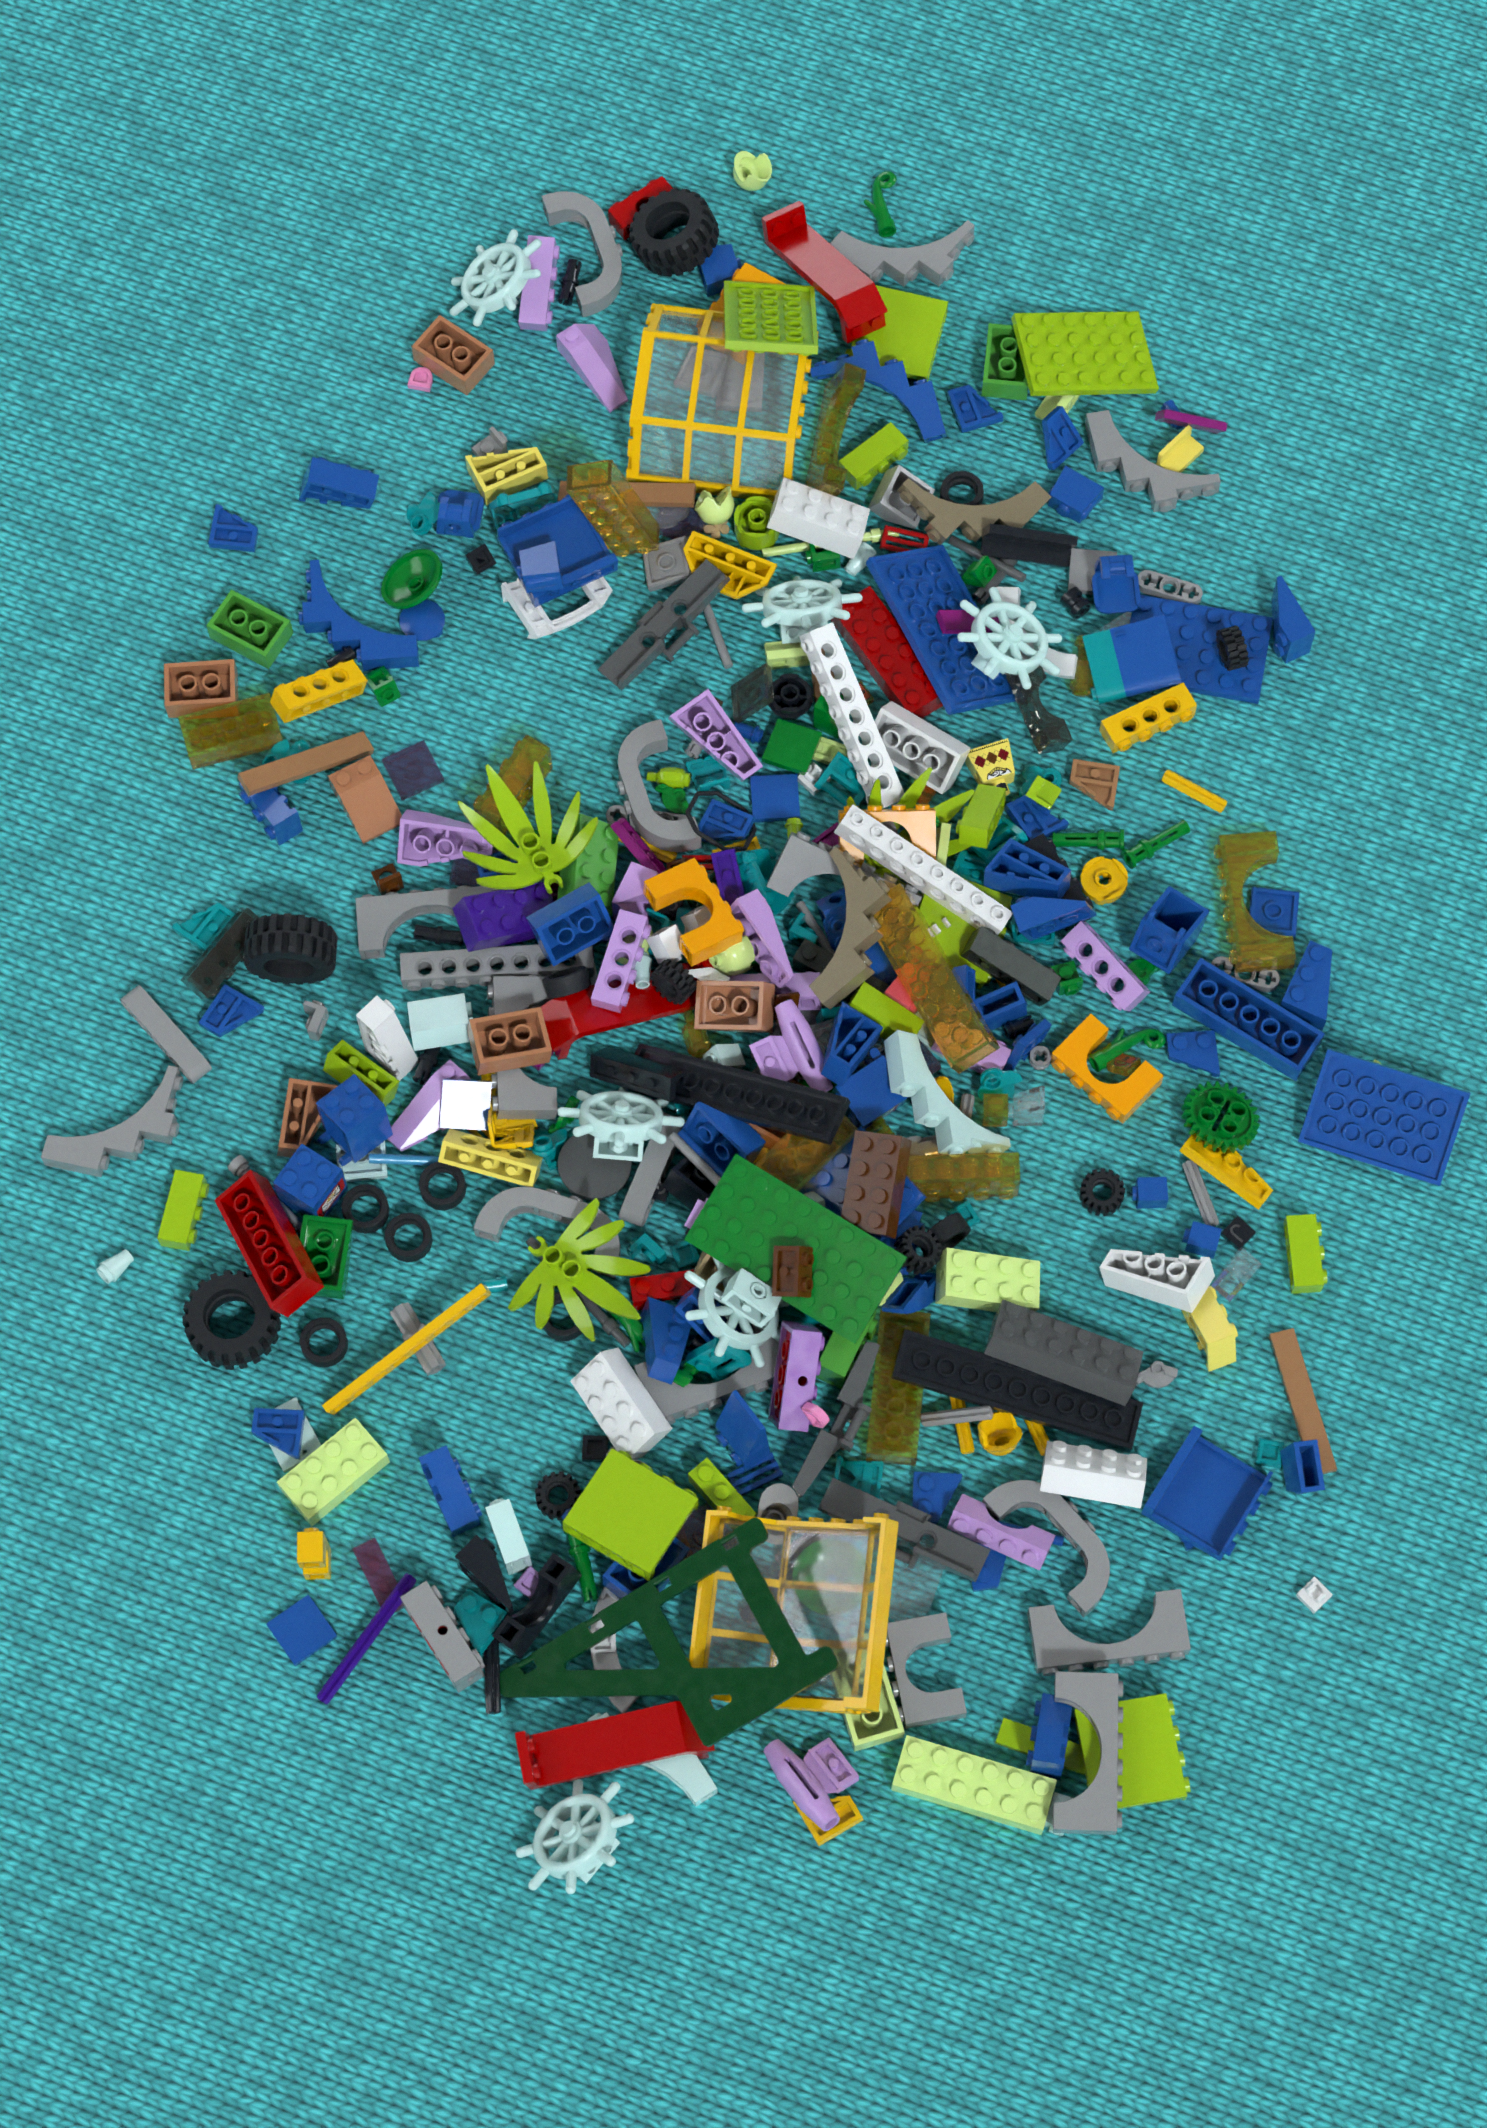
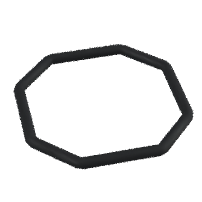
M719 791L696 792L686 810V816L693 831L722 851L735 848L736 852L746 851L757 831L754 823L743 847H725L699 831L690 812L699 796L717 795L737 809L749 814L748 810Z

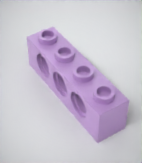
M622 909L619 910L591 996L593 1006L618 1013L621 1012L622 1006H627L630 996L627 990L629 984H634L637 970H634L637 961L641 962L644 954L642 944L644 939L648 940L651 932L647 916ZM629 935L636 938L632 943H625L623 941ZM619 958H626L629 960L628 963L624 966L616 964V961ZM613 980H619L621 985L617 988H611L609 983Z
M1080 921L1061 940L1065 945L1064 951L1072 959L1077 958L1081 963L1079 965L1080 969L1086 975H1092L1097 980L1095 985L1103 993L1107 992L1113 998L1111 1003L1118 1010L1121 1011L1123 1009L1130 1012L1151 992L1089 923ZM1090 944L1092 946V953L1086 957L1084 948ZM1106 961L1108 970L1105 974H1101L1100 965ZM1119 979H1122L1124 987L1118 992L1115 984Z

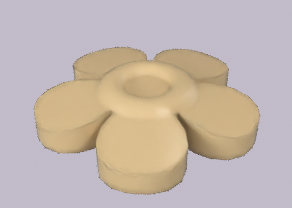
M728 520L719 525H705L703 528L705 534H711V537L715 540L721 537L720 532L726 535L730 531L729 526L726 525Z

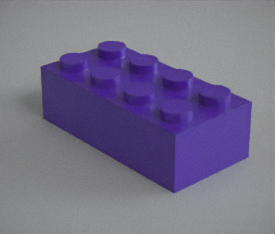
M540 882L520 889L498 890L466 896L452 909L468 952L536 939L526 917L551 904L554 900L552 895L546 891L544 882Z

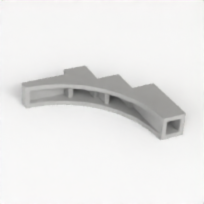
M967 220L956 231L940 240L909 248H888L872 245L858 240L843 231L830 244L873 282H878L885 273L904 287L909 281H914L920 273L937 286H940L944 281H948L954 273L953 264L959 257L961 250L965 246H970L975 238V225Z
M1109 410L1086 414L1085 428L1096 472H1112L1115 469H1119L1124 491L1140 492L1147 489L1153 512H1168L1176 509L1177 500L1180 499L1185 501L1197 496L1209 497L1219 492L1221 483L1219 474H1184L1158 466L1134 451L1122 438L1113 423Z
M168 1065L163 1080L151 1099L137 1113L124 1122L105 1131L86 1136L62 1137L47 1135L41 1155L44 1165L102 1177L103 1170L108 1169L110 1156L136 1161L138 1154L143 1152L144 1139L171 1144L173 1137H177L180 1127L175 1115L172 1114L177 1104V1099H175L177 1090L180 1091L183 1085V1076H181L178 1067Z

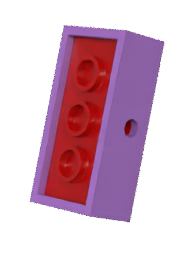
M782 1320L768 1419L778 1429L808 1432L809 1425H812L801 1407L806 1402L812 1403V1400H816L817 1385H815L816 1375L819 1376L821 1371V1361L818 1360L819 1352L823 1351L825 1343L822 1332L812 1323Z

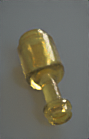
M1085 635L1076 637L1075 646L1078 647V660L1075 679H1070L1072 694L1078 697L1090 695V688L1093 687V678L1082 638Z
M687 1010L681 1013L686 1022V1025L682 1028V1036L688 1053L692 1057L701 1059L703 1058L702 1055L711 1048V1043L706 1030L694 1029L695 1018L692 1010Z

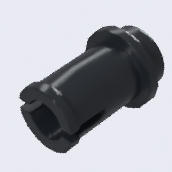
M350 646L347 648L343 647L341 652L327 659L326 663L329 668L339 662L356 659L357 656Z
M1028 1015L1014 1022H1006V1025L1003 1026V1031L1007 1039L1012 1038L1014 1040L1018 1035L1027 1032L1035 1022L1032 1016Z

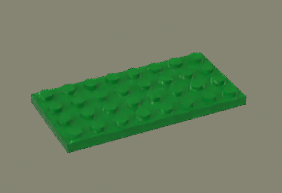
M735 1154L684 1239L736 1272L741 1268L745 1269L770 1287H772L774 1246L812 1247L814 1263L812 1265L813 1289L811 1297H782L781 1299L854 1344L859 1340L908 1258L738 1154Z

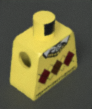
M1008 738L971 749L965 764L977 784L1006 788V796L1009 795L1010 790L1007 784L1014 782L1015 770Z

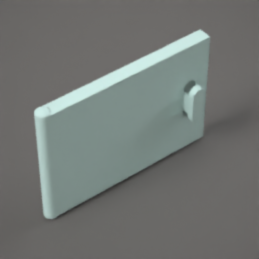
M297 1397L274 1408L302 1410ZM306 1416L300 1459H294L270 1445L284 1473L296 1467L321 1446Z

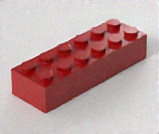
M871 586L858 592L863 597L862 601L842 604V610L848 611L850 618L843 620L834 617L831 619V622H833L835 628L889 701H893L920 718H924L942 707V702L900 625Z
M250 1169L214 1200L270 1309L289 1317L325 1287L267 1178Z

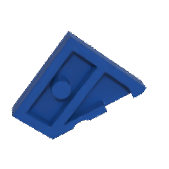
M1057 406L1042 420L1047 467L1049 470H1055L1084 443L1063 406Z
M216 504L208 544L210 548L255 552L259 531L256 526L249 522H244L241 517L236 514H230L223 509V506Z
M224 984L199 1021V1026L220 1038L264 1012L265 1008Z
M254 1408L251 1432L257 1438L289 1456L300 1459L305 1412L304 1410Z

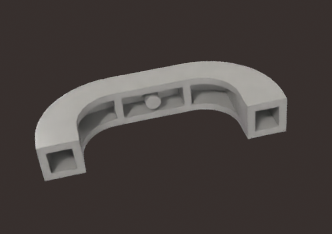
M568 191L542 195L543 210L549 226L563 222H576L584 226L591 236L603 270L600 276L593 282L575 287V293L582 317L596 314L607 308L616 299L622 286L621 257L623 252L620 243H615L616 233L613 225L609 226L606 216L599 205L585 195Z
M661 719L645 723L634 729L625 738L618 754L619 781H617V788L619 794L625 797L626 801H623L626 815L631 814L634 826L641 837L659 849L671 852H687L700 849L701 837L693 831L688 818L676 821L666 820L658 816L651 807L638 767L648 756L668 751V738ZM694 816V817H692V818H693V820H694V822H695V824H696V826H697V828H698V825H697V822H696V819H695V816Z
M534 1187L507 1189L495 1195L485 1204L475 1222L474 1233L475 1236L499 1243L507 1222L513 1217L524 1213L535 1214L570 1225L588 1203H585L576 1196H570L569 1198L562 1196L553 1189H546V1191ZM598 1209L596 1217L587 1232H591L612 1221L604 1212ZM618 1234L609 1242L597 1247L594 1255L621 1257ZM592 1270V1272H595V1273H598V1274H602V1275H605V1276H608V1277H611V1278H616L615 1275L604 1274V1273H601V1272H597V1271H595V1270Z
M1016 1480L996 1487L982 1500L986 1504L987 1511L995 1520L1002 1521L1011 1512L1020 1508L1038 1510L1047 1517L1082 1556L1086 1565V1576L1080 1584L1068 1593L1067 1600L1084 1618L1102 1599L1110 1574L1108 1554L1103 1543L1094 1533L1096 1531L1094 1526L1087 1519L1082 1520L1077 1514L1079 1512L1071 1501L1066 1502L1059 1494L1040 1491L1041 1483Z

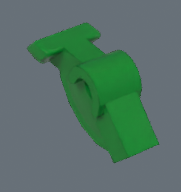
M663 783L655 787L656 792L662 794V801L667 810L675 814L686 815L689 804L687 794L683 789H674Z
M1142 958L1134 960L1128 965L1144 985L1148 984L1150 977L1160 970V968Z
M571 1096L564 1107L577 1108L580 1100ZM559 1116L557 1123H553L549 1127L548 1133L552 1134L560 1129H564L575 1118Z
M686 1362L682 1368L683 1371L678 1369L673 1380L674 1383L683 1388L688 1386L693 1376L700 1371L695 1366Z

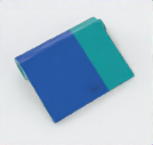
M1165 615L1082 636L1095 686L1090 689L1093 701L1098 700L1099 705L1182 683Z

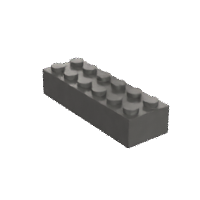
M1002 1300L994 1316L984 1354L1123 1406H1126L1135 1389L1143 1357V1351L1006 1300Z

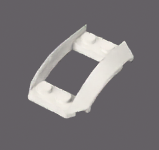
M604 577L581 587L590 599V602L571 613L551 621L541 605L533 606L519 578L514 582L508 584L504 582L501 585L503 603H510L528 630V639H538L580 622L602 608L613 591Z

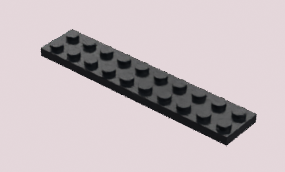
M639 1043L635 1055L686 1070V1076L676 1080L675 1099L669 1102L694 1108L697 1102H702L740 1121L828 1145L832 1144L851 1103L847 1097ZM628 1089L629 1091H633V1092H636V1093L644 1094V1093H641V1092H638V1091H634V1090Z
M906 1329L902 1333L891 1379L979 1406L988 1405L993 1410L1002 1413H1012L1015 1417L1129 1452L1133 1449L1143 1402L1129 1398L1126 1406L984 1353Z

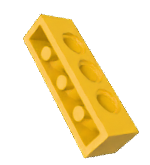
M353 659L347 662H339L331 668L320 669L312 675L301 676L293 682L278 685L274 688L270 703L282 721L287 723L362 695L368 680Z
M1183 682L1102 720L1099 732L1112 753L1119 750L1123 752L1136 742L1149 740L1153 734L1160 731L1166 732L1179 722H1188L1194 717L1197 704ZM1172 708L1175 712H1167L1165 709ZM1144 718H1152L1154 721L1147 722ZM1130 727L1134 731L1128 732L1125 731L1123 728Z

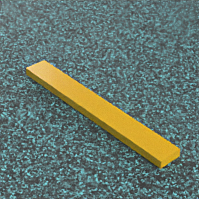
M482 1283L325 1402L322 1407L329 1414L335 1415L488 1298L491 1295L488 1287Z

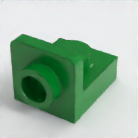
M809 543V550L805 551L807 565L811 564L813 572L840 568V554L827 549L816 553L815 546Z
M983 555L979 561H974L968 567L961 578L965 584L985 588L996 574L997 569L989 557Z
M384 666L365 675L368 680L366 684L374 693L381 707L401 697L395 680Z
M1074 961L1051 966L1055 974L1061 977L1056 987L1059 996L1063 994L1071 996L1082 990L1083 979L1079 977Z

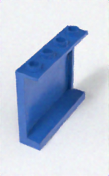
M581 492L568 494L559 502L554 504L548 503L541 510L534 513L528 512L514 522H506L497 529V539L517 576V566L521 565L519 551L552 541L556 543L564 589L527 593L534 607L540 606L618 570V559L614 553L611 554L582 502ZM522 579L520 580V582L525 589L524 581Z
M1194 1426L1152 1492L1141 1514L1218 1561H1221L1224 1554L1230 1556L1237 1544L1233 1541L1237 1534L1242 1536L1249 1523L1245 1520L1248 1515L1254 1516L1261 1505L1257 1501L1260 1495L1266 1496L1273 1483L1269 1480L1273 1472L1270 1471L1267 1476L1200 1437L1203 1430Z

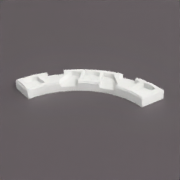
M996 587L1002 601L1020 606L1021 590L1019 587ZM1009 619L1010 624L1015 623L1014 621ZM1026 643L1034 649L1033 643ZM1048 647L1045 658L1060 668V674L1056 677L1075 679L1078 659L1076 654L1062 653ZM1020 651L1023 660L1030 659ZM1040 665L1037 667V669L1044 671L1049 675H1052L1050 672L1045 670Z
M604 1587L593 1616L620 1598ZM601 1620L592 1624L591 1632H596L604 1627V1624ZM616 1633L591 1648V1657L595 1670H622L616 1649ZM615 1696L608 1698L623 1714L640 1696Z

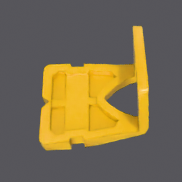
M488 1110L487 1123L491 1145L494 1148L517 1149V1147H522L524 1149L533 1146L534 1124L496 1130L493 1110ZM494 1136L502 1137L504 1139L495 1142Z

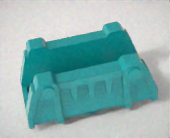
M544 482L540 483L537 486L538 488L511 495L499 494L497 499L489 503L496 533L497 529L505 521L511 520V522L520 519L519 511L522 507H529L532 513L541 510L543 506L540 503L535 504L539 497L552 494L553 499L548 501L547 504L558 502L554 486ZM505 506L513 509L506 516L495 514L494 509Z
M762 848L736 852L745 894L758 889L770 906L773 916L780 914L791 902V899L794 898V893L791 891L787 897L766 887L768 879L777 863L775 860L777 857L773 848Z

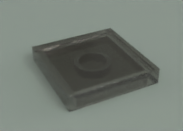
M767 663L731 686L733 720L738 724L774 701L772 671Z

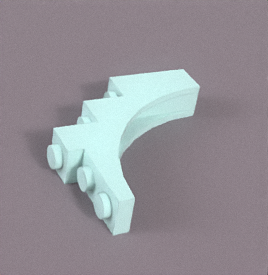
M897 1030L884 1041L891 1093L900 1094L903 1097H911L914 1122L926 1127H935L939 1154L949 1155L951 1158H959L968 1151V1153L972 1154L977 1153L990 1158H997L1011 1147L1010 1138L995 1134L981 1127L964 1115L948 1099L928 1069L917 1034Z
M607 1712L603 1715L597 1713L590 1717L587 1722L610 1716ZM680 1755L641 1764L669 1778L684 1791L695 1807L718 1793L716 1785L696 1755Z

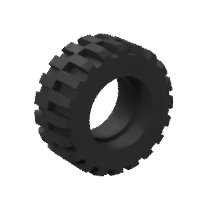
M675 188L669 192H659L660 195L656 197L653 195L646 204L643 203L639 207L640 211L634 214L633 222H631L629 229L632 246L644 266L654 274H663V276L672 277V274L676 276L683 275V272H691L695 270L696 266H701L705 263L706 257L709 258L713 253L712 248L716 247L719 236L718 223L705 199L694 191L691 192L688 189L680 191ZM686 225L676 236L662 240L671 230Z
M285 913L284 915L271 914V916L264 915L259 919H254L246 928L243 962L251 974L258 975L259 978L268 979L271 982L295 983L296 985L320 982L330 977L335 970L338 937L330 925L328 926L326 922L318 921L314 917L309 918L300 914L291 915V913Z
M224 1270V1275L211 1274V1280L205 1282L202 1279L197 1284L199 1289L197 1291L191 1290L188 1295L190 1302H185L183 1308L185 1315L182 1316L185 1327L184 1331L194 1351L205 1362L210 1361L211 1365L217 1368L224 1365L226 1370H233L234 1365H239L240 1369L248 1367V1362L253 1361L256 1364L261 1361L260 1355L264 1353L267 1356L272 1351L270 1345L277 1343L279 1338L277 1331H281V1321L279 1318L281 1315L270 1309L253 1274L249 1277L245 1271L238 1270L237 1274H233L231 1270ZM231 1301H241L251 1305L255 1312V1320L245 1334L233 1339H223L211 1332L209 1321L218 1307Z

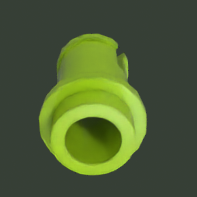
M800 818L787 819L785 824L787 838H789L791 832L797 834L803 828Z

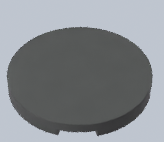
M590 1134L580 1137L572 1136L563 1145L558 1157V1173L563 1184L569 1189V1192L584 1200L593 1201L597 1198L601 1201L622 1190L630 1177L631 1161L593 1158L595 1137Z

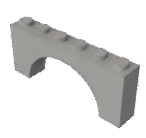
M798 831L797 834L791 832L766 887L788 897L800 882L809 877L820 874L840 875L837 865L829 854L833 847L821 841L819 844L810 841L811 837L801 831ZM854 862L853 865L856 869L861 868L868 877L872 876L877 881L882 879L890 889L887 893L892 900L878 911V922L881 925L879 930L883 934L879 941L897 949L922 898V894L909 883H906L904 886L896 882L898 878L885 872L884 875L875 872L876 868L866 862H863L862 865Z
M462 885L456 889L435 888L433 891L424 892L412 890L409 893L403 894L389 892L381 896L366 894L360 898H355L361 960L385 958L386 946L391 935L406 921L425 914H446L455 917L452 908L463 897L498 891L499 889L482 885L478 887Z
M493 976L492 984L487 985V999L492 1000V1007H488V1016L537 1008L550 1001L552 998L547 997L542 981L546 976ZM520 1068L491 1074L492 1088L496 1089V1096H492V1110L497 1112V1120L556 1118L558 1110L556 1087L544 1086L533 1081Z
M752 1324L753 1333H760L761 1330ZM770 1337L764 1344L759 1346L765 1360L763 1367H757L752 1358L749 1366L740 1368L736 1373L724 1380L710 1384L689 1383L688 1386L683 1388L674 1382L671 1385L648 1377L646 1362L635 1365L634 1369L669 1424L672 1425L676 1422V1419L681 1417L688 1419L698 1415L699 1411L703 1409L714 1410L721 1407L722 1403L728 1401L731 1393L735 1390L738 1391L742 1398H745L746 1394L753 1391L761 1393L768 1390L774 1380L779 1342Z
M1181 1589L1155 1592L1153 1597V1613L1148 1624L1133 1637L1112 1644L1092 1643L1072 1634L1061 1623L1054 1605L1029 1607L1027 1616L1036 1673H1043V1676L1055 1675L1056 1671L1060 1670L1081 1672L1084 1670V1667L1093 1666L1094 1670L1109 1668V1664L1119 1663L1120 1667L1134 1665V1661L1141 1660L1149 1664L1159 1662L1160 1658L1170 1657V1660L1184 1659L1185 1655L1189 1654L1191 1647Z
M1055 1672L1054 1702L1070 1705L1087 1717L1098 1736L1101 1759L1095 1779L1082 1794L1068 1801L1054 1802L1053 1833L1116 1835L1117 1828H1122V1812H1117V1801L1122 1802V1786L1117 1785L1118 1775H1122L1123 1760L1118 1759V1749L1123 1748V1733H1118V1723H1123V1707H1118V1697H1123V1681H1118V1673Z

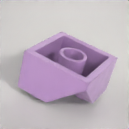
M631 861L612 900L613 921H616L620 909L647 916L649 921L650 918L646 909L647 907L651 908V905L643 894L644 881L658 875L657 871Z

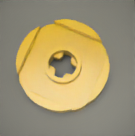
M1099 856L1091 859L1084 865L1080 875L1081 889L1096 904L1104 905L1105 903L1115 902L1123 896L1127 889L1128 873L1120 861L1114 858L1111 860L1104 858V856ZM1099 876L1109 877L1108 884L1099 883Z

